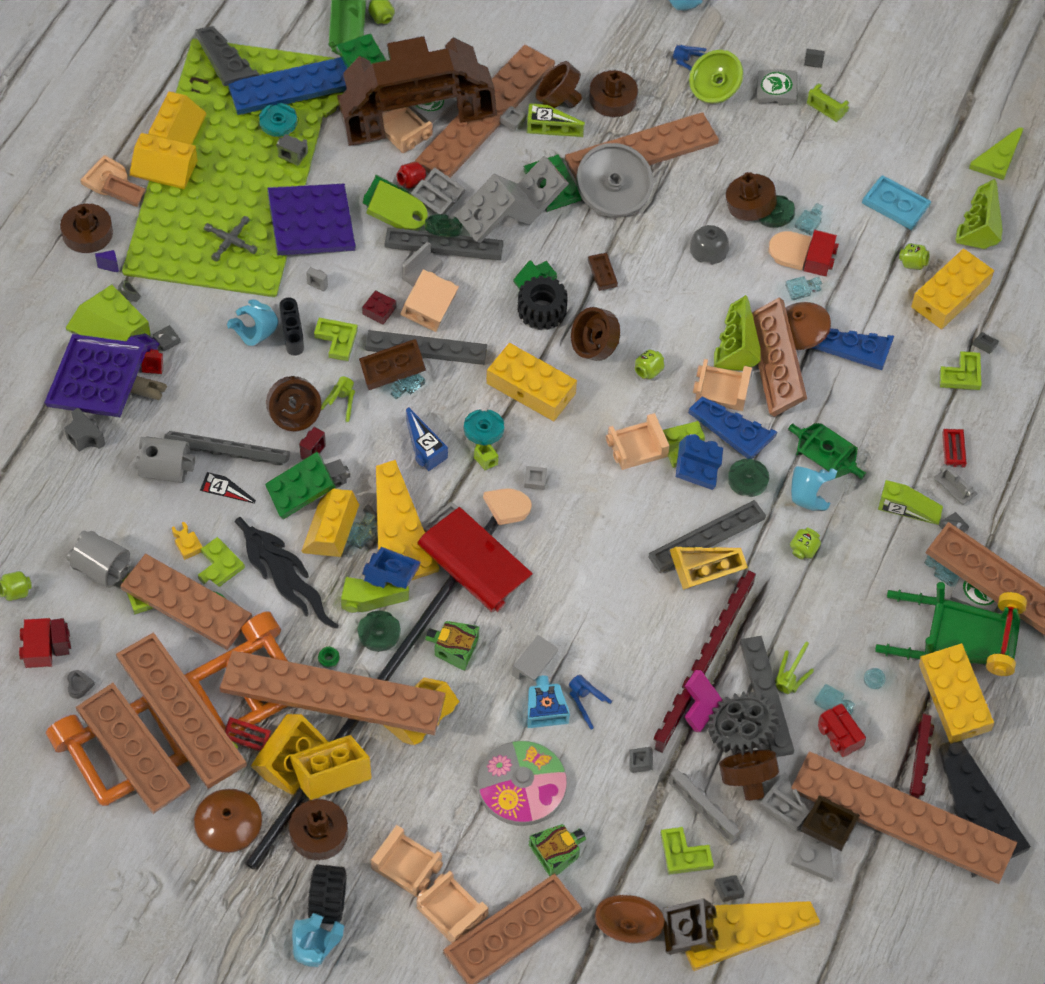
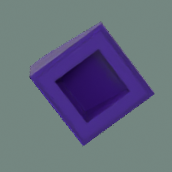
M115 250L95 254L98 268L119 272Z

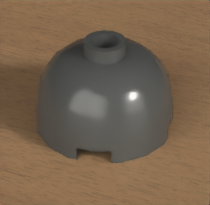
M715 225L700 227L694 232L690 241V252L698 262L702 260L711 262L710 264L720 263L726 258L729 250V239L726 233Z

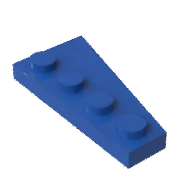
M831 328L827 337L812 348L883 370L894 335L882 337L877 336L878 334L876 333L864 335L857 334V331L849 330L846 333Z
M701 397L688 411L691 416L748 460H752L777 436V431L761 427L762 424L756 421H748L737 412L731 413L725 410L726 407L705 397Z

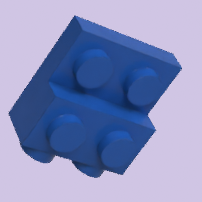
M686 435L679 442L675 477L713 490L716 487L718 468L722 465L723 448L719 447L715 441L705 442L700 440L698 435Z
M381 547L377 554H372L370 562L366 563L362 575L365 576L364 581L371 583L373 586L384 588L389 582L396 587L406 589L418 571L421 562Z

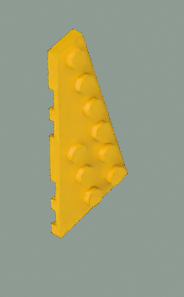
M396 460L377 465L378 551L381 547L420 561L419 569L412 580L439 572L437 562L417 545L418 540L425 532Z
M811 901L714 905L717 911V918L713 919V922L719 934V939L715 941L716 948L696 953L688 950L685 951V954L693 971H697L820 924V920Z

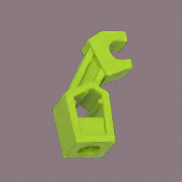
M476 444L474 459L484 470L498 465L499 456L491 444Z

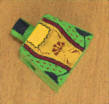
M445 621L441 632L429 628L425 640L435 643L436 657L465 671L479 639L480 627Z
M560 824L530 835L529 846L549 877L554 873L557 876L579 858L580 848L578 844L584 842L586 836L580 828L569 833L565 825Z

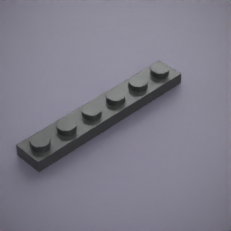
M387 227L385 248L417 251L426 242H429L431 244V253L501 260L504 240L485 238L481 243H478L470 236Z
M368 330L365 345L366 351L379 352L416 339L422 358L485 365L488 344Z
M168 431L164 436V439L189 442L190 450L202 451L203 449L209 450L211 454L215 455L226 453L230 454V457L242 458L244 456L249 457L251 461L255 462L267 460L271 461L270 463L273 465H283L290 457V451L182 432Z
M753 500L650 552L648 557L658 572L661 573L674 566L670 549L674 547L710 548L765 520L766 514L758 503Z
M762 636L741 639L740 645L754 695L757 697L759 694H762L763 699L768 697L770 703L774 704L779 716L778 732H773L774 739L767 738L769 749L774 751L777 757L794 754V747Z

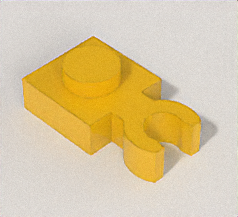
M182 522L183 530L177 531L173 526L172 534L177 538L175 539V545L183 559L186 560L201 553L203 546L194 531L188 534V526L185 522Z

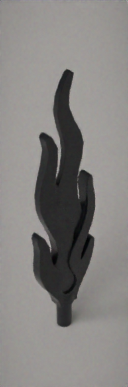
M238 517L235 523L243 531L248 559L261 573L263 579L266 580L268 576L266 568L260 559L265 560L268 564L275 587L285 599L299 607L307 617L309 615L307 605L293 592V590L298 591L308 599L315 614L322 623L337 629L339 625L325 614L318 591L305 583L295 572L293 565L297 567L305 578L309 577L300 559L291 552L281 549L285 547L283 540L271 533L258 530L253 526L250 527L242 517Z

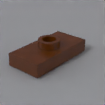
M607 252L588 256V263L598 290L618 287Z

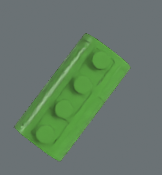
M331 0L328 45L335 54L339 55L336 48L337 44L364 36L366 0Z

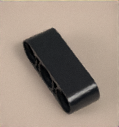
M286 297L280 301L279 305L287 353L297 356L304 351L298 304L294 298Z

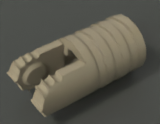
M136 376L130 393L160 400L163 396L161 392H165L167 386L158 381Z

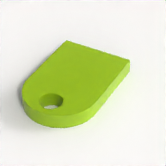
M381 180L366 211V214L395 228L416 231L423 227L428 216L425 205L418 198ZM412 215L419 216L421 221L415 220Z

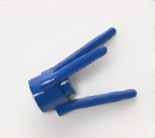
M677 45L673 53V59L677 60L676 64L691 71L692 66L685 63V61H689L691 55L701 57L706 53L696 51L706 52L707 49Z
M577 675L569 683V687L572 689L569 694L575 700L586 723L592 730L594 726L579 696L583 698L592 693L602 702L606 701L611 704L612 700L592 686L582 675Z

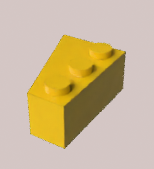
M674 547L670 549L683 590L748 568L741 548Z

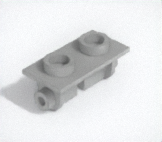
M944 464L940 468L941 472L934 476V479L957 501L964 505L978 493L973 489V486H969L954 472L950 465Z

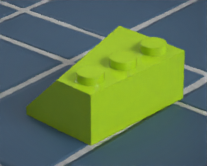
M112 284L79 305L66 326V330L71 333L75 332L84 336L127 341L134 335L144 333L149 336L151 335L148 320Z

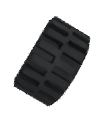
M539 276V278L532 277L531 281L526 280L524 285H521L518 292L517 310L524 324H530L529 327L531 328L538 327L537 330H542V328L548 330L551 326L555 328L558 326V323L563 322L567 313L568 293L567 290H564L565 286L559 284V280H552V277L549 276L547 278ZM536 301H547V302H549L550 304H548V305H539V304H536L535 302H536Z
M316 864L310 882L308 918L315 913L323 916L322 924L334 925L335 921L340 923L346 895L347 872L345 867Z

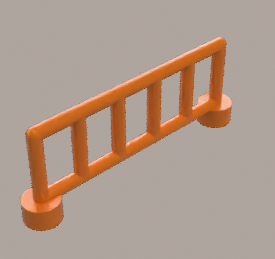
M270 611L252 617L242 626L241 631L247 639L246 642L185 674L187 680L224 731L226 726L199 681L225 667L227 668L232 650L252 654L264 647L270 658L288 661L275 641V638L281 632V628ZM141 697L130 703V706L137 715L149 709L174 754L169 756L174 765L178 767L188 762L145 698ZM244 697L252 711L238 720L255 725L288 706L271 702L263 704L261 700ZM77 715L64 717L46 730V735L56 752L59 753L67 750L70 752L100 805L107 806L135 791L128 780L108 790L106 789L81 746L96 736L88 726L83 727ZM235 724L231 725L232 728L241 731L246 730V728H243L241 726ZM229 732L228 735L235 736L237 734Z

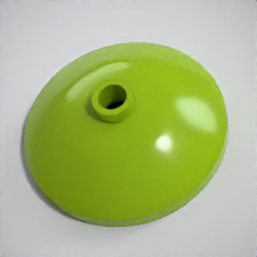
M727 50L710 51L702 55L693 65L689 76L690 88L693 94L705 103L715 104L724 102L731 98L740 88L744 74L743 66L740 60Z

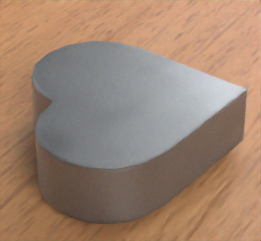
M122 280L118 285L117 290L127 300L137 302L141 298L130 282Z
M79 670L71 671L68 674V692L73 699L83 697L95 685L91 678Z

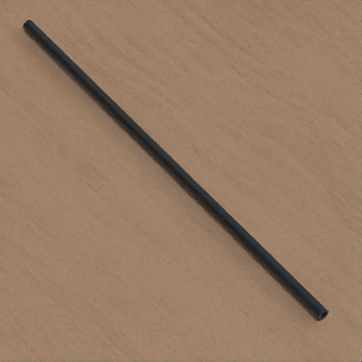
M494 516L491 517L484 527L490 535L499 526ZM451 575L377 679L389 681L457 585L458 581ZM348 718L333 740L350 735L360 720ZM301 787L297 789L245 862L249 868L254 870L291 819L295 809L301 805L307 796Z

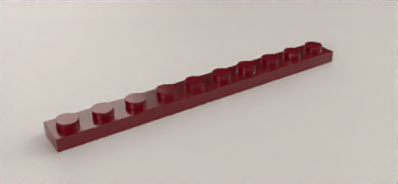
M748 570L745 577H740L737 584L739 589L736 593L731 594L728 600V609L722 610L719 617L721 622L718 627H713L709 636L711 638L710 642H705L700 652L702 657L700 660L696 659L691 668L693 673L696 670H701L704 675L706 674L754 585L756 573ZM687 676L682 685L683 692L681 694L677 693L672 704L674 706L672 712L667 711L663 720L665 725L662 729L658 728L653 738L656 741L655 750L661 753L666 748L693 698L685 687L691 677Z

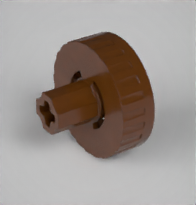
M568 61L559 63L547 73L539 84L535 95L536 99L543 105H549L553 108L558 107L563 102L571 108L576 107L582 99L581 94L575 89L580 80V71Z
M608 70L597 74L591 81L589 102L592 108L599 114L607 117H621L630 113L635 108L638 97V85L633 77L627 73L618 70Z
M745 172L744 175L733 180L726 189L728 210L734 217L740 220L753 221L764 218L777 205L775 185L770 178L764 175Z
M79 204L67 210L61 218L60 227L63 241L73 251L79 253L97 252L106 247L112 239L113 226L111 217L99 205Z
M589 307L579 313L571 329V344L576 354L582 358L594 361H602L611 356L618 346L621 337L620 324L615 314L598 307Z
M287 376L279 379L269 389L266 397V409L269 416L277 426L287 431L296 432L307 429L317 420L321 411L322 403L319 392L308 380L299 376ZM302 407V409H301L299 412H297V413H288V412H296V411H298V410Z
M753 750V754L745 751L744 755H741L740 752L730 755L719 762L722 782L729 786H743L745 800L748 801L763 798L764 789L762 782L774 778L779 773L776 753L771 750Z
M326 799L309 800L297 807L289 821L290 840L294 849L303 857L311 860H326L337 855L344 848L348 839V822L344 811L337 804ZM309 834L312 835L313 837H317V838L323 837V836H325V835H326L327 837H325V838H323V839H313L312 837L309 836Z

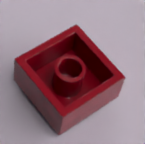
M375 290L362 306V315L384 325L396 309V300Z
M315 426L312 430L308 431L306 437L299 443L302 460L316 452L320 454L326 447L325 432Z
M64 618L50 620L52 644L56 656L69 655V649H72L68 623H65Z

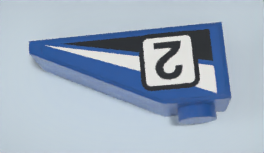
M408 407L406 409V422L415 459L421 467L424 466L430 471L448 459V447Z

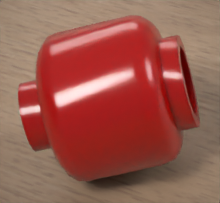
M418 162L403 164L397 172L398 183L406 189L416 187L426 177L425 168Z

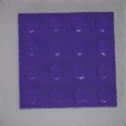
M345 183L268 188L267 194L277 255L355 251L356 245Z
M72 334L44 402L45 405L51 408L71 411L79 408L85 413L120 418L147 351L146 345Z

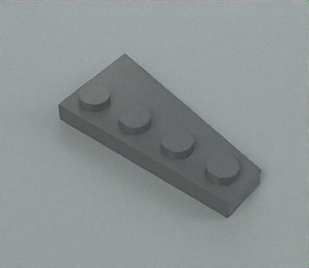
M214 26L196 29L195 35L223 86H229L228 84L241 79L259 76L256 69L253 70L249 66L250 63L246 59H242L234 47L232 48L227 44V40Z

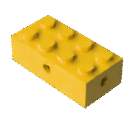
M963 248L914 294L911 308L942 330L990 285L995 270Z
M511 343L507 344L487 369L486 384L552 421L557 419L576 394V379Z
M961 643L921 656L919 667L950 744L992 731L994 721L963 644Z

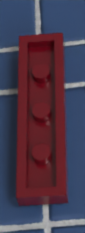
M927 714L922 715L919 723L909 795L919 799V796H924L926 783H923L922 780L923 776H927L929 763H925L926 756H930L932 744L928 743V739L932 737L934 731V724H931L932 715Z

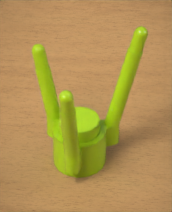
M340 377L321 405V410L328 403L332 405L337 396L341 398L349 396L345 419L346 422H349L353 396L355 394V390L352 389L354 382L348 377Z
M809 642L804 643L790 670L783 673L789 654L788 650L785 651L775 679V685L779 691L785 694H790L791 691L795 693L798 687L814 672V669H810L797 682V677L793 674Z

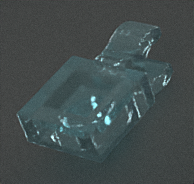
M816 203L810 212L804 210L796 221L795 228L812 236L814 230L821 223L822 218L820 216L823 205Z
M805 276L786 281L785 286L793 301L809 297L811 292L821 291L820 285H822L820 277L806 281Z
M418 373L398 380L391 386L393 391L390 395L395 399H398L405 392L411 395L425 384V378Z
M366 513L360 524L354 522L346 543L362 549L373 535L372 530L377 527V521L374 520L375 515Z
M929 555L927 556L924 563L936 570L934 576L951 587L959 576Z
M827 684L824 685L814 700L815 705L826 711L842 703L850 715L854 711L853 707L855 706L852 701L843 700L844 694Z

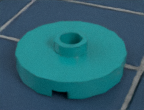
M277 103L274 106L272 104L268 105L259 115L262 130L274 137L288 135L297 126L295 110L283 103Z
M482 409L468 414L465 418L463 429L465 436L473 443L490 445L501 439L505 427L504 420L498 413L493 410L487 409V411H482Z

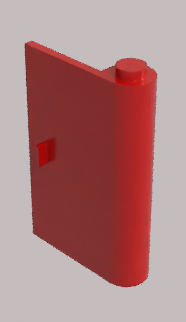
M460 506L426 531L417 542L419 547L491 613L494 611L499 612L506 604L504 601L506 597L533 575L527 567Z

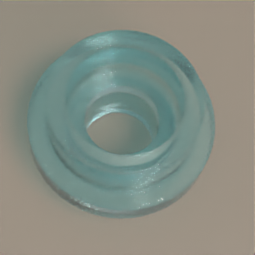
M878 668L869 669L864 674V683L871 689H879L885 684L886 677L883 671Z

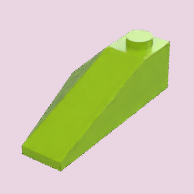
M993 179L978 187L971 201L972 207L970 211L964 214V223L959 224L955 239L957 244L986 249L1001 242L1003 228L997 181Z
M745 295L730 304L724 322L726 328L720 334L719 339L721 343L714 352V367L743 371L744 366L754 367L760 362V344L749 298Z

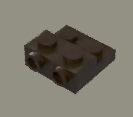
M819 795L801 828V832L842 852L860 815Z
M702 898L663 908L666 953L672 955L688 950L696 953L716 948L715 941L719 939L717 928L714 927L713 919L717 918V911L715 906L709 901Z

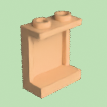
M409 107L382 112L386 138L402 153L413 149L417 144L428 140L433 135L432 123L430 121L427 123L423 122Z
M423 269L400 315L437 332L459 286L436 276L433 272Z
M704 359L703 366H698L696 376L700 380L699 382L695 381L694 384L695 402L701 397H705L728 409L743 411L752 367L744 366L742 373L708 366V359Z
M655 413L647 415L646 422L616 431L613 426H610L608 435H606L608 446L613 448L614 460L620 464L622 470L668 457L670 446Z
M398 825L394 827L371 859L372 870L415 897L418 896L420 891L429 886L430 877L433 873L437 874L443 865L441 852L437 851L435 854L405 836L404 829Z
M451 871L445 875H439L432 887L429 889L425 888L417 896V909L451 943L477 927L488 917V907L483 902L478 903L455 881Z

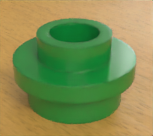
M330 646L324 647L318 654L319 663L326 668L336 666L340 660L339 652ZM328 656H330V657H332L333 659H331V660H326L325 658L328 657Z

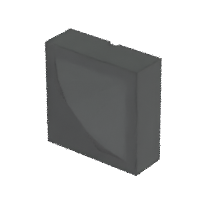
M807 48L804 66L822 68L825 51Z
M170 325L153 334V339L159 343V347L163 352L181 343L179 336Z
M981 332L974 339L972 345L990 354L997 347L999 341Z
M954 512L939 523L942 529L948 522L963 532L969 529V525L957 512Z
M651 747L631 749L629 770L632 773L653 770V749Z
M737 875L715 880L714 885L722 902L744 897L745 892Z

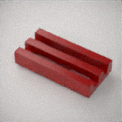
M943 429L945 464L947 466L953 465V467L961 465L962 468H965L967 462L964 429ZM948 434L951 436L952 459H950ZM955 434H958V435H959V447H960V458H961V460H958V459H957V448H956V436H955Z
M229 717L225 727V733L231 741L259 752L269 740L272 732ZM235 724L264 734L265 738L232 728L231 725ZM231 732L263 744L260 746L228 734Z

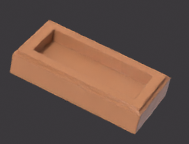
M109 173L101 192L138 207L145 193V188Z

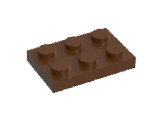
M416 339L359 358L368 390L426 371Z

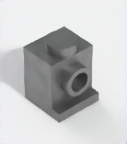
M285 134L277 142L278 157L295 165H299L308 153L307 140L305 139L299 141L297 138Z
M341 459L325 464L336 488L347 483V478H350V472L347 466H343Z

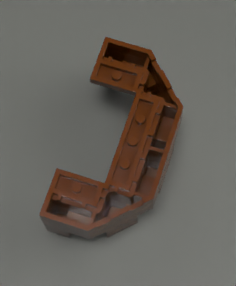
M425 36L387 43L389 56L387 61L371 64L369 60L359 56L343 73L347 90L343 94L337 95L349 146L386 138L382 112L456 97L460 123L497 116L495 89L488 67L478 63L473 46L454 37L445 45V49L431 52L428 51Z

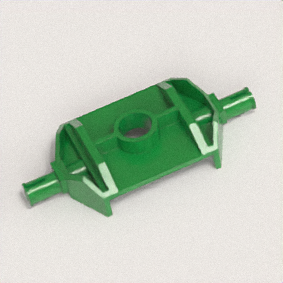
M794 423L789 426L788 431L799 438L797 456L799 452L828 472L830 468L837 471L835 479L853 473L862 480L866 475V472L857 467L858 447L822 423H814L803 429H800ZM823 445H831L833 449L826 450L823 448Z

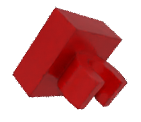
M150 349V352H146L143 358L142 372L162 374L164 370L163 353H159V350Z

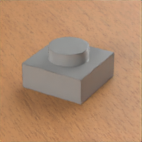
M512 106L500 117V123L514 131L526 120V114Z
M310 267L306 272L307 284L324 292L328 287L327 274L322 270Z
M526 466L524 488L545 490L547 468Z

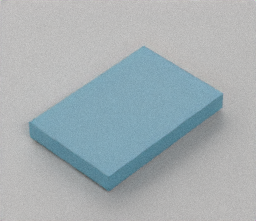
M881 175L862 199V204L912 230L930 207L931 201Z

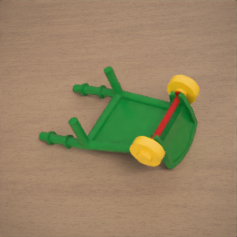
M938 582L936 585V597L922 595L923 593L919 595L901 592L900 589L899 591L888 590L887 598L895 599L897 602H900V600L915 602L920 606L921 604L934 605L935 610L930 635L925 639V652L911 650V647L905 649L893 647L890 644H887V646L876 644V653L885 654L887 657L888 655L907 657V660H910V658L920 660L921 656L962 643L971 664H986V669L998 676L1014 674L1016 666L1014 659L1020 629L1019 614L1024 613L1027 606V599L1024 596L1014 592L1002 593L998 600V608L1003 611L1000 614L945 599V584L943 582Z

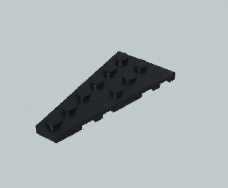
M958 741L952 744L947 742L940 745L939 753L944 772L948 778L949 791L954 801L953 806L956 816L1017 842L1011 859L1028 851L1031 846L963 742ZM971 872L972 878L977 876V874Z

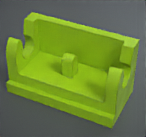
M818 83L809 91L807 104L835 122H838L849 111V106L847 105L850 102L845 100L842 104L823 93L820 89L822 85Z

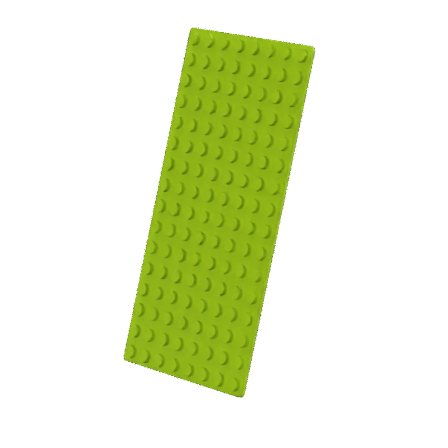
M197 38L191 40L176 93L188 96L206 112V117L192 144L196 146L198 161L185 189L149 181L122 273L125 276L276 297L288 255H277L267 190L270 187L306 186L323 120V110L329 94L286 104L292 107L297 115V126L288 136L295 137L299 141L307 140L308 153L299 165H295L278 157V148L276 146L278 140L281 137L283 138V136L274 137L262 130L259 120L262 110L237 115L229 87L223 86ZM227 43L230 47H234L238 51V55L242 59H246L250 63L249 66L253 70L256 69L259 75L334 59L333 57ZM192 77L208 80L209 83L204 84L195 80L191 83L189 81ZM192 89L199 90L200 93L193 92V91H191V90H192ZM247 216L250 221L247 225L243 226L237 238L245 241L248 245L256 246V253L252 254L245 248L231 244L220 255V259L217 262L214 261L211 256L219 250V246L224 239L217 237L215 233L205 231L204 226L206 223L211 224L215 229H221L230 234L234 227L239 225L242 217Z

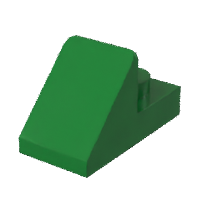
M530 260L513 279V282L520 290L521 285H524L526 280L531 281L532 277L539 278V276H543V278H547L549 276L552 277V280L557 279V273L547 261L535 266Z

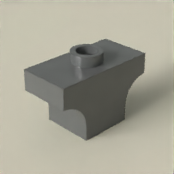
M79 408L72 411L73 421L64 427L67 440L79 452L89 446L98 449L105 445L104 435L99 430L97 423L93 419H89Z

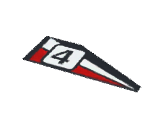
M206 473L200 491L255 504L256 500L226 476Z

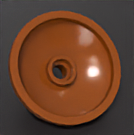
M798 302L785 307L796 350L812 348L821 343L829 334L831 319L829 313L822 306L811 302Z
M238 789L218 790L208 795L199 804L194 817L195 831L200 841L214 851L222 853L240 851L249 846L259 835L262 827L261 809L256 800L244 791ZM225 812L231 813L229 816L223 815Z
M617 895L609 897L597 906L595 912V921L600 930L610 938L623 943L638 944L650 941L662 932L664 926V916L661 910L652 902L637 896Z

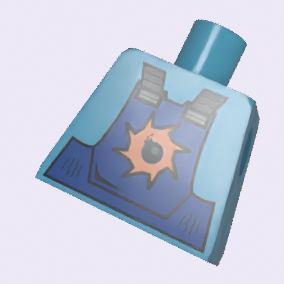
M539 676L536 679V686L529 687L527 728L569 724L570 712L560 685L549 684L548 676Z

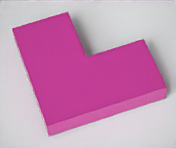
M696 670L685 685L695 702L684 718L695 732H701L710 719L709 715L714 714L713 708H718V702H722L723 699L701 670Z

